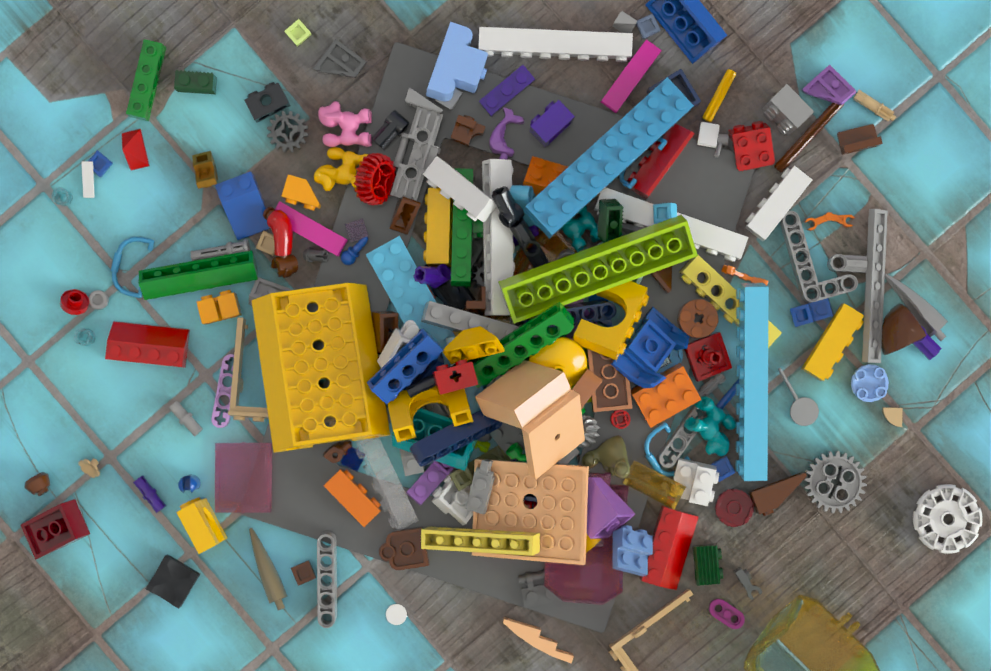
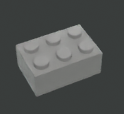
M788 84L762 108L764 111L763 115L769 121L773 120L777 124L776 128L783 135L787 134L788 136L814 113Z

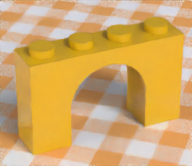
M629 281L597 293V296L619 304L626 314L624 320L613 327H601L581 319L574 333L573 340L584 348L617 360L619 354L623 355L626 349V339H630L634 332V323H638L640 320L642 306L645 307L648 303V288Z
M456 376L452 379H454L455 382H457V378L460 376ZM434 386L410 398L407 390L399 392L397 398L388 403L391 424L397 442L416 437L413 417L417 410L426 404L441 403L449 408L454 427L473 422L465 388L438 395L437 387Z
M198 497L180 505L181 510L176 513L198 554L227 539L207 498L201 500Z

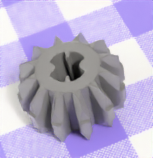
M583 415L585 441L577 446L581 448L590 447L591 443H596L595 437L600 436L597 433L600 429L596 425L597 421L588 415Z

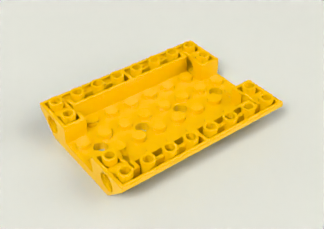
M355 283L335 284L270 293L252 300L274 453L310 448L314 444L348 439L357 441L390 436L386 404L371 391L367 384L380 370L377 362L378 354L367 285ZM315 303L318 306V310L316 312H309L307 305ZM315 341L323 342V349L315 350L313 348ZM327 379L330 382L329 387L321 388L318 385L319 380ZM333 417L336 421L335 425L332 427L326 426L324 423L325 418Z

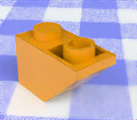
M288 174L282 192V197L286 199L285 202L296 205L298 202L304 204L303 208L312 211L315 208L320 209L321 205L309 182L306 179Z

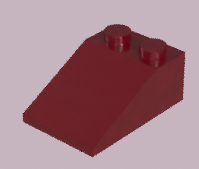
M75 499L61 503L20 525L35 560L90 535Z

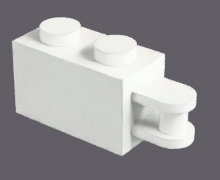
M413 320L406 321L401 330L395 328L377 360L381 368L419 332V328Z

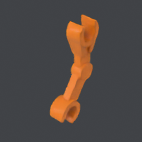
M828 212L816 219L808 218L804 223L808 221L813 222V227L807 229L808 231L814 230L817 225L826 221H834L849 228L853 225L847 224L846 218L854 219L855 217L853 215H836Z
M725 264L721 271L731 276H738L742 280L751 281V283H764L767 285L769 282L762 278L750 277L745 273H740L735 270L736 268Z

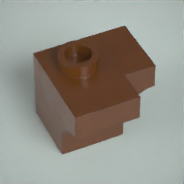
M458 115L450 138L452 141L469 147L471 140L475 136L484 135L486 126L478 124L470 116Z

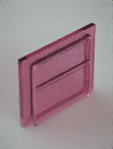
M215 443V513H271L272 443Z

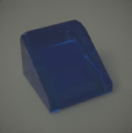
M351 447L347 450L348 454L343 456L340 464L358 472L366 454Z

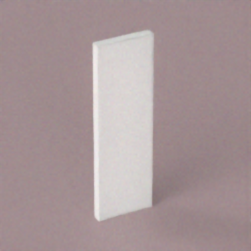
M82 161L83 198H95L93 161Z

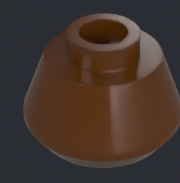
M41 472L25 482L24 488L33 495L38 494V496L47 493L50 486L49 475Z

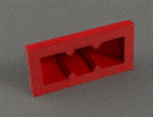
M141 129L122 133V150L130 170L149 167Z

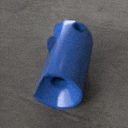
M186 475L179 480L178 487L183 493L185 490H191L192 493L194 490L199 489L200 479L196 475Z

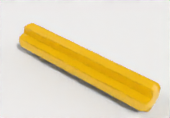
M728 69L723 76L702 117L705 121L712 122L736 76V72Z

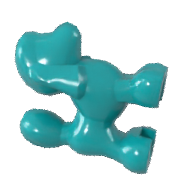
M587 206L578 212L580 213L578 219L572 218L560 229L567 237L571 238V250L574 253H578L586 245L582 238L585 230L591 232L590 239L593 243L600 240L597 237L598 224L595 222L593 215L587 211Z
M701 396L702 400L695 403V407L706 412L707 416L702 420L689 417L685 421L684 427L689 431L699 432L702 438L707 441L705 451L708 455L715 453L718 456H724L729 451L730 442L728 437L719 431V423L721 422L726 429L733 430L736 427V420L730 414H725L724 410L718 408L711 398Z

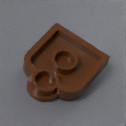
M423 527L390 533L386 538V543L382 544L379 548L381 559L389 562L390 566L395 570L429 566L427 549H421V529Z

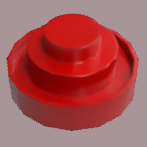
M80 290L65 291L60 298V307L68 314L80 315L88 309L89 297Z

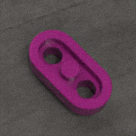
M720 598L710 602L709 612L713 617L732 629H739L743 626L745 617L741 611ZM716 605H721L720 611H715ZM733 615L737 616V621L735 622L731 621Z

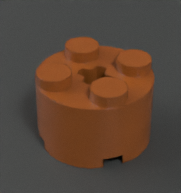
M695 299L689 301L679 310L677 318L678 327L691 338L706 337L717 327V311L706 300ZM695 314L697 316L700 315L702 317L700 319L701 323H695L693 321L695 319Z

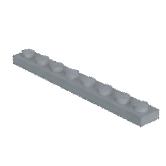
M869 209L868 264L866 270L862 362L881 363L888 211L880 209Z

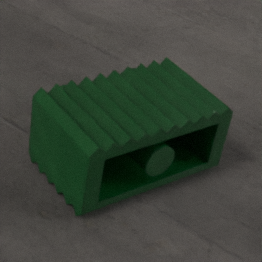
M175 71L174 89L176 91L216 95L217 77L212 72Z
M616 199L599 200L597 237L603 243L619 238L623 234L621 231L623 230L622 213L624 211L622 209L624 207Z
M716 544L694 545L695 584L697 586L720 584V579H723V569L719 567V560H722L721 548H718Z

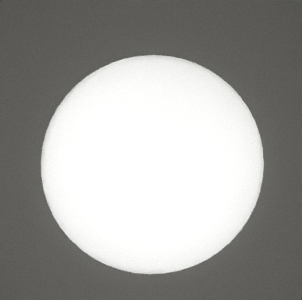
M393 604L387 609L386 618L389 623L400 625L406 620L407 612L402 605Z

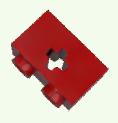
M467 359L456 361V366L448 368V364L436 367L437 371L433 372L438 395L478 385L473 362L467 363ZM452 371L460 375L457 378V382L454 379H450V376L453 375Z

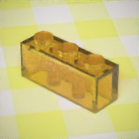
M634 460L630 467V474L624 479L623 484L675 510L686 486Z

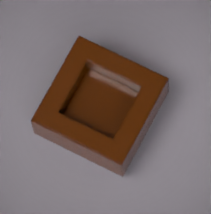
M309 560L291 567L298 586L317 578Z

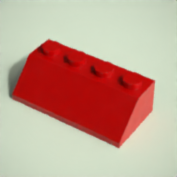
M674 124L663 135V139L667 140L664 148L659 150L658 146L661 142L656 141L649 149L652 151L649 157L644 156L639 163L640 170L637 173L633 171L628 178V182H631L633 178L637 180L631 190L646 200L695 133L678 124Z
M113 321L107 339L105 359L186 368L190 330Z
M661 506L653 532V554L648 556V575L640 576L639 579L641 581L677 590L698 516Z

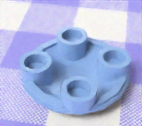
M867 364L859 367L854 372L851 379V388L857 398L864 402H874L885 397L887 394L889 381L883 368Z

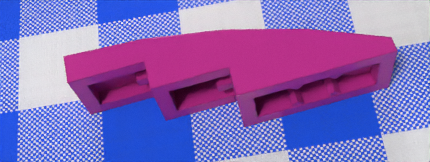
M646 39L604 96L601 103L617 113L662 50Z
M279 201L275 210H282L288 215L294 232L339 257L348 241L346 238Z

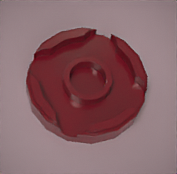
M738 489L724 491L719 495L715 503V512L718 519L730 527L746 524L752 517L754 510L750 496Z

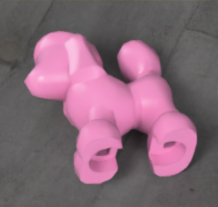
M337 101L332 102L330 106L319 108L318 117L324 126L335 127L339 124L342 129L340 136L331 133L323 136L322 140L326 146L336 147L340 144L345 146L354 144L364 147L372 146V136L369 132H363L359 136L356 135L359 124L372 123V112L369 109H361L358 114L349 111L341 112L340 104Z

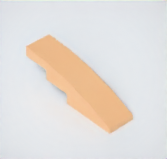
M507 617L503 618V623L524 641L552 657L572 664L573 653L557 649V640L540 636V627Z

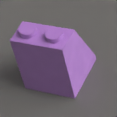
M589 477L587 535L590 539L609 538L613 531L623 526L635 513L601 477Z

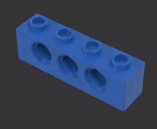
M423 328L367 384L373 393L384 403L388 404L396 399L399 392L408 387L418 374L423 373L427 365L440 356L443 349ZM424 352L421 356H417L418 353ZM410 365L408 369L403 370L405 366ZM396 379L393 383H389L390 380Z

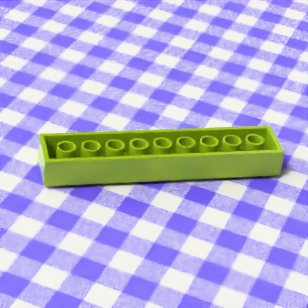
M682 215L498 281L509 315L515 324L541 314L558 302H561L564 306L695 258L698 255L688 221Z

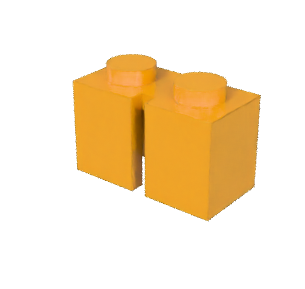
M231 290L219 292L220 296L214 298L212 295L201 297V301H197V306L202 324L206 325L241 316L242 313L237 294L235 292L231 293Z

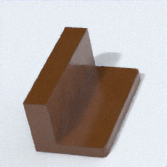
M874 124L837 133L842 155L883 144L881 136L877 137Z
M485 286L480 288L478 301H466L463 311L483 316L486 309Z

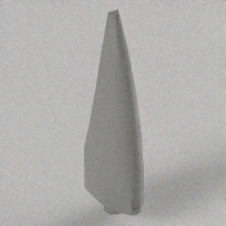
M885 274V279L900 297L906 308L913 314L919 324L924 327L926 333L930 337L935 335L942 341L946 335L940 329L948 321L915 291Z

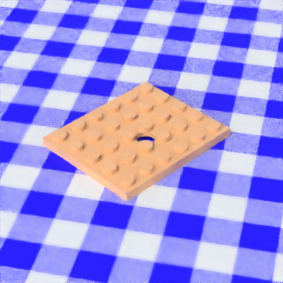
M477 458L474 460V472L477 467L480 468L481 462L484 459ZM492 460L491 471L494 472L493 476L495 478L487 511L485 514L473 511V529L540 533V552L533 556L472 552V555L585 565L589 466L555 464L540 477L534 479L529 475L527 462ZM527 494H533L537 498V506L534 509H529L524 504V497Z

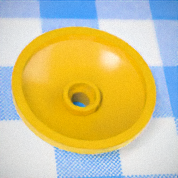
M566 337L557 338L553 344L546 345L537 354L530 355L529 362L552 369H562L561 371L564 372L570 387L579 381L587 369V358L583 348L574 340Z

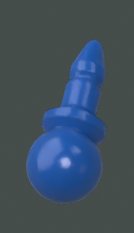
M368 237L360 239L354 247L350 246L348 250L341 254L343 264L352 265L355 262L356 257L360 256L359 251L366 245Z

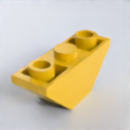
M478 326L461 331L443 349V353L451 364H455L456 361L464 359L468 361L502 353L505 349L495 335Z

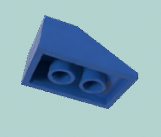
M251 171L215 185L237 240L270 229L267 225V220L263 217L266 205L255 176Z

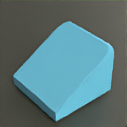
M653 204L654 224L676 217L677 204Z

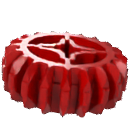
M372 153L363 157V161L359 162V168H356V181L353 184L356 185L354 191L357 192V197L360 198V201L369 205H382L383 202H387L388 197L391 196L396 177L394 173L396 167L393 166L394 161H391L390 157L381 153Z

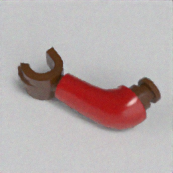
M268 207L264 210L263 217L267 220V225L273 232L276 255L272 259L271 267L273 269L278 268V277L288 278L298 271V261L291 254L293 242L291 220L282 210Z

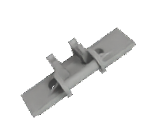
M417 107L409 134L401 133L400 135L402 138L393 165L398 168L390 195L398 198L406 197L417 201L424 179L423 173L441 151L439 147L434 146L443 114ZM420 131H425L428 134V139L424 142L417 139V134ZM411 140L414 141L408 165L402 164L408 141ZM408 169H415L417 171L414 178L406 176L405 173Z

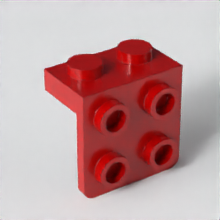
M757 121L753 122L751 126L737 125L733 129L728 130L729 138L733 141L736 167L739 171L769 166L775 163L771 130L766 123Z

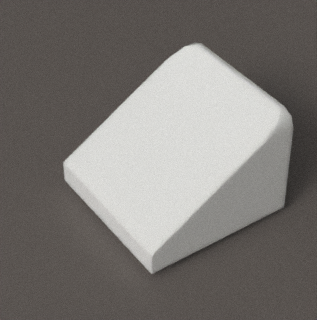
M701 122L697 145L716 148L719 125Z

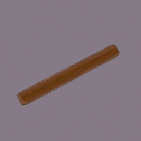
M831 103L774 165L775 169L780 173L783 172L844 104Z

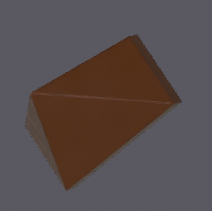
M406 197L400 198L397 201L389 229L408 234L421 202Z
M672 266L651 273L665 293H669L672 289Z

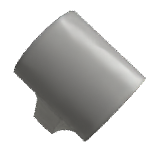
M835 254L829 257L827 261V267L832 272L866 273L868 264L867 256ZM835 258L840 259V268L834 267L833 260Z

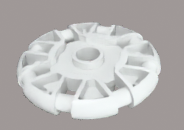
M952 484L938 485L935 489L926 491L916 503L918 504L916 512H913L914 529L918 531V538L931 550L936 549L944 554L960 552V549L969 547L977 539L979 527H982L981 508H978L976 504L977 500L966 489H959L956 485ZM940 495L941 498H942V500L939 501V502H936V500H935L934 497H937V496ZM953 495L958 496L957 502L952 500ZM969 506L971 509L969 513H967L965 507ZM925 507L930 508L928 516L923 514ZM946 514H951L953 521L947 525L944 523L943 518ZM967 522L972 523L970 531L965 529ZM929 525L932 531L926 532L924 527ZM939 536L944 538L943 543L937 542ZM960 536V539H961V540L958 541V542H955V539H954V538Z

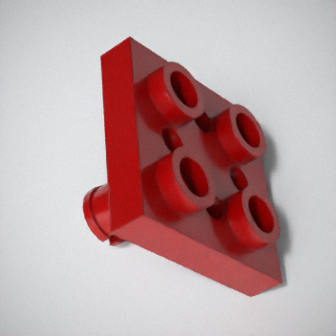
M720 332L688 343V347L685 349L697 382L732 368Z

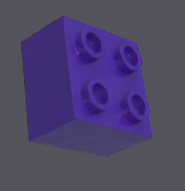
M560 100L556 103L554 101L549 103L545 107V113L542 116L538 114L531 120L530 132L545 148L570 126L575 118Z

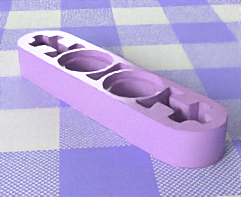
M234 354L226 355L222 361L212 413V423L217 428L226 427L231 418L224 411L223 418H226V421L220 425L219 421L216 420V417H219L221 411H217L218 407L228 409V411L230 409V402L228 405L222 406L219 398L222 395H227L229 399L231 397V386L225 387L223 379L226 376L232 378L233 374L224 373V371H229L230 365L227 364V360H231V357L234 358Z

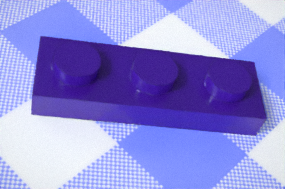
M522 65L479 100V103L492 117L534 82L535 78Z

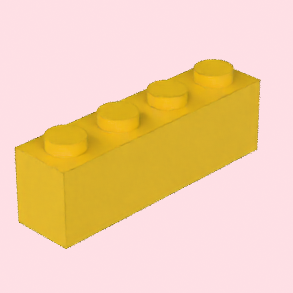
M428 188V194H425L427 212L424 214V221L427 224V231L424 232L426 250L423 252V259L430 267H438L441 264L451 267L453 199L450 197L448 200L440 194V188Z
M845 303L841 304L801 369L820 381H824L825 378L828 380L834 371L831 368L835 362L839 363L844 355L842 353L844 347H848L853 341L854 337H852V334L855 330L858 331L864 322L862 320L864 315Z

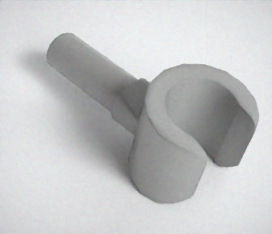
M718 134L715 157H719L722 145L728 146V134Z

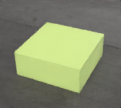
M299 19L284 31L297 47L312 35Z

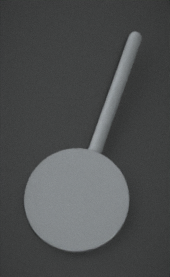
M778 368L781 377L795 399L790 408L792 420L801 426L811 425L816 421L819 414L816 402L807 397L798 398L781 368Z

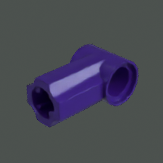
M444 264L438 267L419 266L415 269L413 276L415 282L429 284L432 288H437L451 279V271Z
M926 333L927 336L912 344L928 360H931L942 348Z

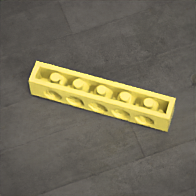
M699 255L690 259L679 271L683 275L681 278L688 285L692 283L697 288L695 291L702 298L706 296L716 311L720 309L724 313L723 317L732 324L734 322L739 326V319L736 318V308L739 307L736 289ZM701 272L706 277L703 283H699L697 280V276ZM717 285L719 287V294L713 296L711 289ZM731 298L733 300V306L732 308L727 309L725 306V302L727 299ZM769 320L768 348L782 333Z
M427 527L421 529V549L533 556L540 552V533Z

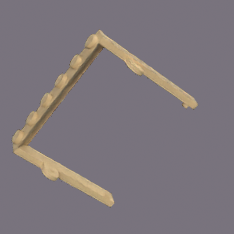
M237 317L228 415L232 416L233 420L245 421L246 417L253 418L252 421L264 422V419H269L267 408L239 406V395L243 391L241 372L245 329H248V325H246V319ZM327 417L324 422L330 423L329 426H334L336 423L333 417Z
M690 589L685 590L609 645L611 648L609 653L615 661L619 660L623 666L620 669L622 671H638L622 646L633 638H638L644 634L649 626L685 600L689 602V597L693 595Z

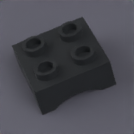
M167 554L145 589L179 609L200 576V573Z

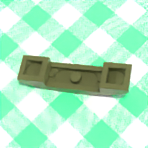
M499 445L477 457L478 459L511 461ZM474 460L468 463L465 471L457 469L449 474L458 492L472 484Z

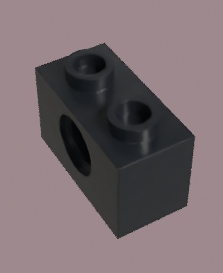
M269 83L264 87V90L260 92L254 91L248 94V98L244 100L256 123L291 106L279 83ZM271 97L272 101L269 105H262L263 98Z

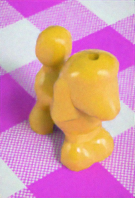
M331 147L327 151L328 158L332 160L342 159V165L338 168L328 164L322 165L315 171L314 181L321 184L325 191H331L335 183L342 185L352 184L353 188H356V185L353 184L356 181V167L360 161H363V157H366L368 154L358 155L351 151L345 152L339 147Z

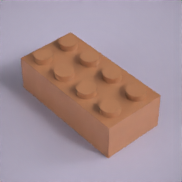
M586 348L588 369L603 380L591 396L592 412L632 409L630 381L611 365L614 359Z

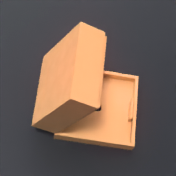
M524 360L475 396L483 415L522 429L529 475L534 479L540 477L585 441L580 395L571 390L567 378L562 371Z

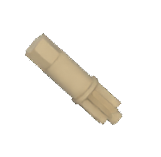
M858 90L853 97V100L886 121H894L896 118L893 115L894 111L861 90Z

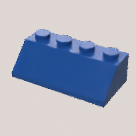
M649 0L645 4L692 64L727 36L700 0Z

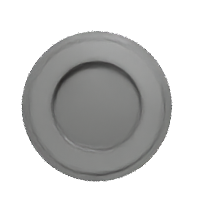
M96 290L89 295V304L94 309H104L109 303L108 295L103 291Z

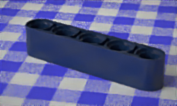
M603 299L564 305L568 312H572L574 325H578L581 319L589 322L609 320L616 315L617 311L613 303ZM608 305V311L603 314V307ZM590 308L589 315L584 317V311ZM530 318L521 321V324L524 325Z
M479 410L472 414L473 422L455 427L454 424H451L417 441L409 450L418 465L422 467L497 430L502 426L503 422L489 418Z

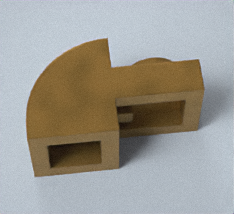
M211 151L192 155L198 189L216 185L218 175Z

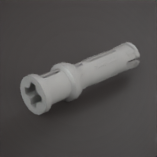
M244 239V241L236 243L230 241L224 246L192 250L191 259L195 261L250 251L248 239Z

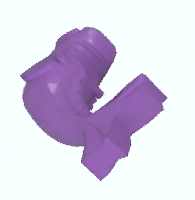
M503 107L505 117L493 130L489 146L493 153L500 154L499 159L507 160L508 157L514 155V150L507 147L504 139L506 125L508 123L524 124L523 117L513 115L512 109Z

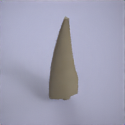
M250 528L249 532L254 557L269 604L275 602L277 610L285 608L282 599L288 596L263 544L253 528Z

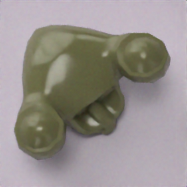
M619 435L613 436L602 443L597 449L585 453L582 458L583 466H589V469H591L598 462H601L603 468L611 476L615 475L622 479L627 478L631 468L623 438Z

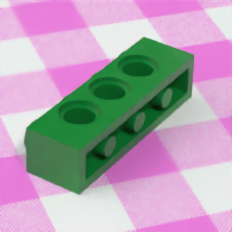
M143 40L126 111L129 117L145 121L150 119L166 52V47L162 43Z

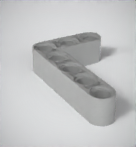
M788 211L780 221V226L802 300L812 303L855 290L858 280L851 274L818 283L800 217L796 212ZM787 215L793 217V225H788L785 222ZM792 234L798 235L799 242L797 244L791 241L790 237ZM797 252L804 254L803 262L797 261ZM803 270L808 271L810 274L807 281L801 277ZM845 278L849 279L852 283L849 289L843 285ZM827 283L833 286V292L831 294H828L825 291V285ZM808 289L814 290L815 296L813 299L807 297L806 292Z

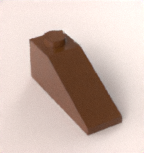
M800 472L749 491L756 513L763 516L773 513V509L778 508L807 477L806 473Z

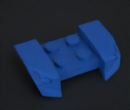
M654 307L649 310L642 320L643 324L626 346L623 355L619 354L617 360H613L611 363L624 377L642 388H653L665 380L666 377L657 373L658 369L673 349H687L689 343V335L677 328Z

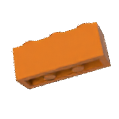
M340 469L324 487L365 527L381 511L379 508L381 504L376 498L373 497L371 499L366 494L368 490L361 483L357 485L352 480L354 476L347 469L345 471Z

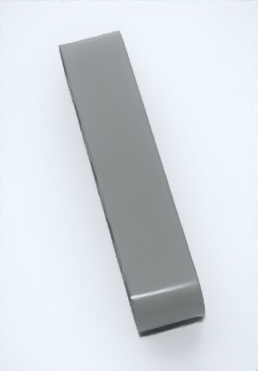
M331 531L323 532L317 540L318 623L323 628H330L337 619V539ZM322 538H330L331 545L323 544ZM322 557H330L332 563L325 564L322 561ZM328 575L331 577L332 582L325 583L322 577ZM323 595H330L332 601L325 602L323 600ZM323 614H330L332 620H324Z

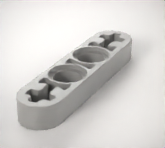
M695 405L689 410L659 452L657 461L660 466L665 468L672 467L697 434L694 431L689 434L684 431L685 421L689 417L695 418L698 414L696 412L698 408ZM702 411L703 416H698L697 418L702 420L707 416L706 412ZM676 438L682 440V446L679 449H675L673 446V441ZM668 448H670L672 451L676 452V455L673 454V453H671V455L669 456V460H670L669 463H667V462L663 463V462H664L663 456H664V455H665V456H668V455L670 454V452H671V451H668Z

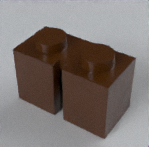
M372 312L377 352L382 353L393 332H388V329H399L397 312Z

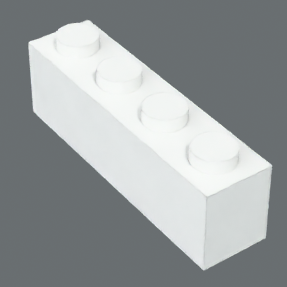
M438 156L435 157L423 173L428 178L426 182L435 189L438 186L441 189L440 194L448 200L450 197L454 199L453 204L460 210L465 208L468 211L466 215L474 221L479 219L485 222L497 206L494 200Z
M793 166L791 169L786 168L781 175L783 178L779 184L775 183L769 190L770 196L767 199L763 198L757 205L759 210L756 214L752 212L745 221L748 223L745 228L762 242L767 239L812 181L809 176L796 166Z

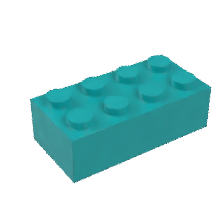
M420 408L413 417L416 437L397 442L393 432L392 446L411 452L409 449L414 443L453 424L451 418ZM477 440L436 461L465 471Z

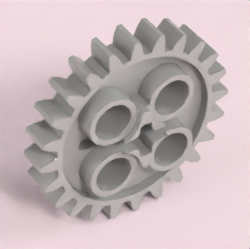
M828 451L827 457L821 453V460L814 458L816 464H808L812 469L811 471L805 470L809 477L804 479L808 482L804 488L810 490L806 493V496H813L810 502L814 503L817 501L816 507L820 508L823 505V511L825 512L830 507L831 513H834L836 508L839 513H842L843 507L849 511V504L856 507L854 500H862L858 495L859 493L865 494L861 487L867 486V484L862 483V480L867 477L860 474L864 471V468H857L860 462L853 463L854 457L850 456L847 459V453L845 452L840 457L839 451H836L834 456L831 451ZM831 464L833 466V473L827 475L825 467ZM841 466L842 469L838 474V467ZM846 471H849L852 476L851 479L846 482L843 479V474ZM836 479L839 481V484L834 485L831 483V480ZM824 482L827 485V490L824 493H820L818 487ZM843 489L845 491V496L843 499L839 500L837 498V492L838 490ZM832 490V496L831 498H828V495Z

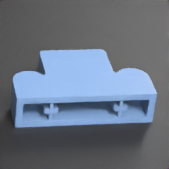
M450 22L427 87V97L446 102L452 99L455 87L475 93L480 79L484 80L487 69L484 67L488 53L470 47L473 34L469 28Z

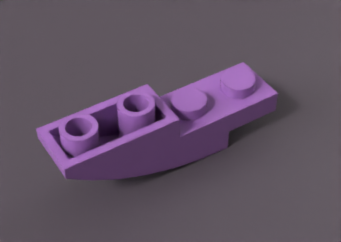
M434 461L406 494L421 506L455 467Z

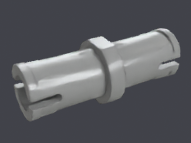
M178 401L169 407L172 413L180 420L179 423L184 425L194 437L203 430L192 417V413H188Z

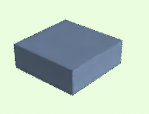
M653 13L637 20L636 26L643 40L661 31Z

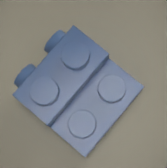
M628 525L621 526L620 529L613 531V569L639 576L648 575V556L653 554V536L648 535L646 530L634 531L632 526Z

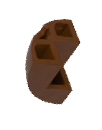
M897 304L885 316L882 326L881 348L884 355H888L927 336L919 322L903 304Z

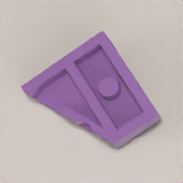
M830 64L802 89L807 95L839 105H843L856 93V90Z

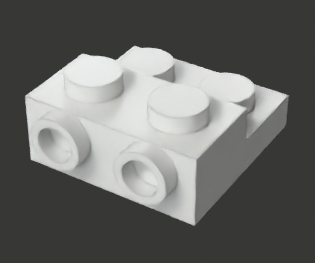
M679 458L669 495L689 500L690 503L708 506V503L713 502L714 499L713 483L717 484L719 479L716 466Z
M448 474L443 480L445 484L442 487L439 486L433 492L434 499L432 502L445 514L450 513L460 524L465 525L473 515V511L466 509L471 485L458 492Z

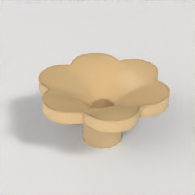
M96 459L79 461L81 470L92 478L100 475L97 467L99 462Z

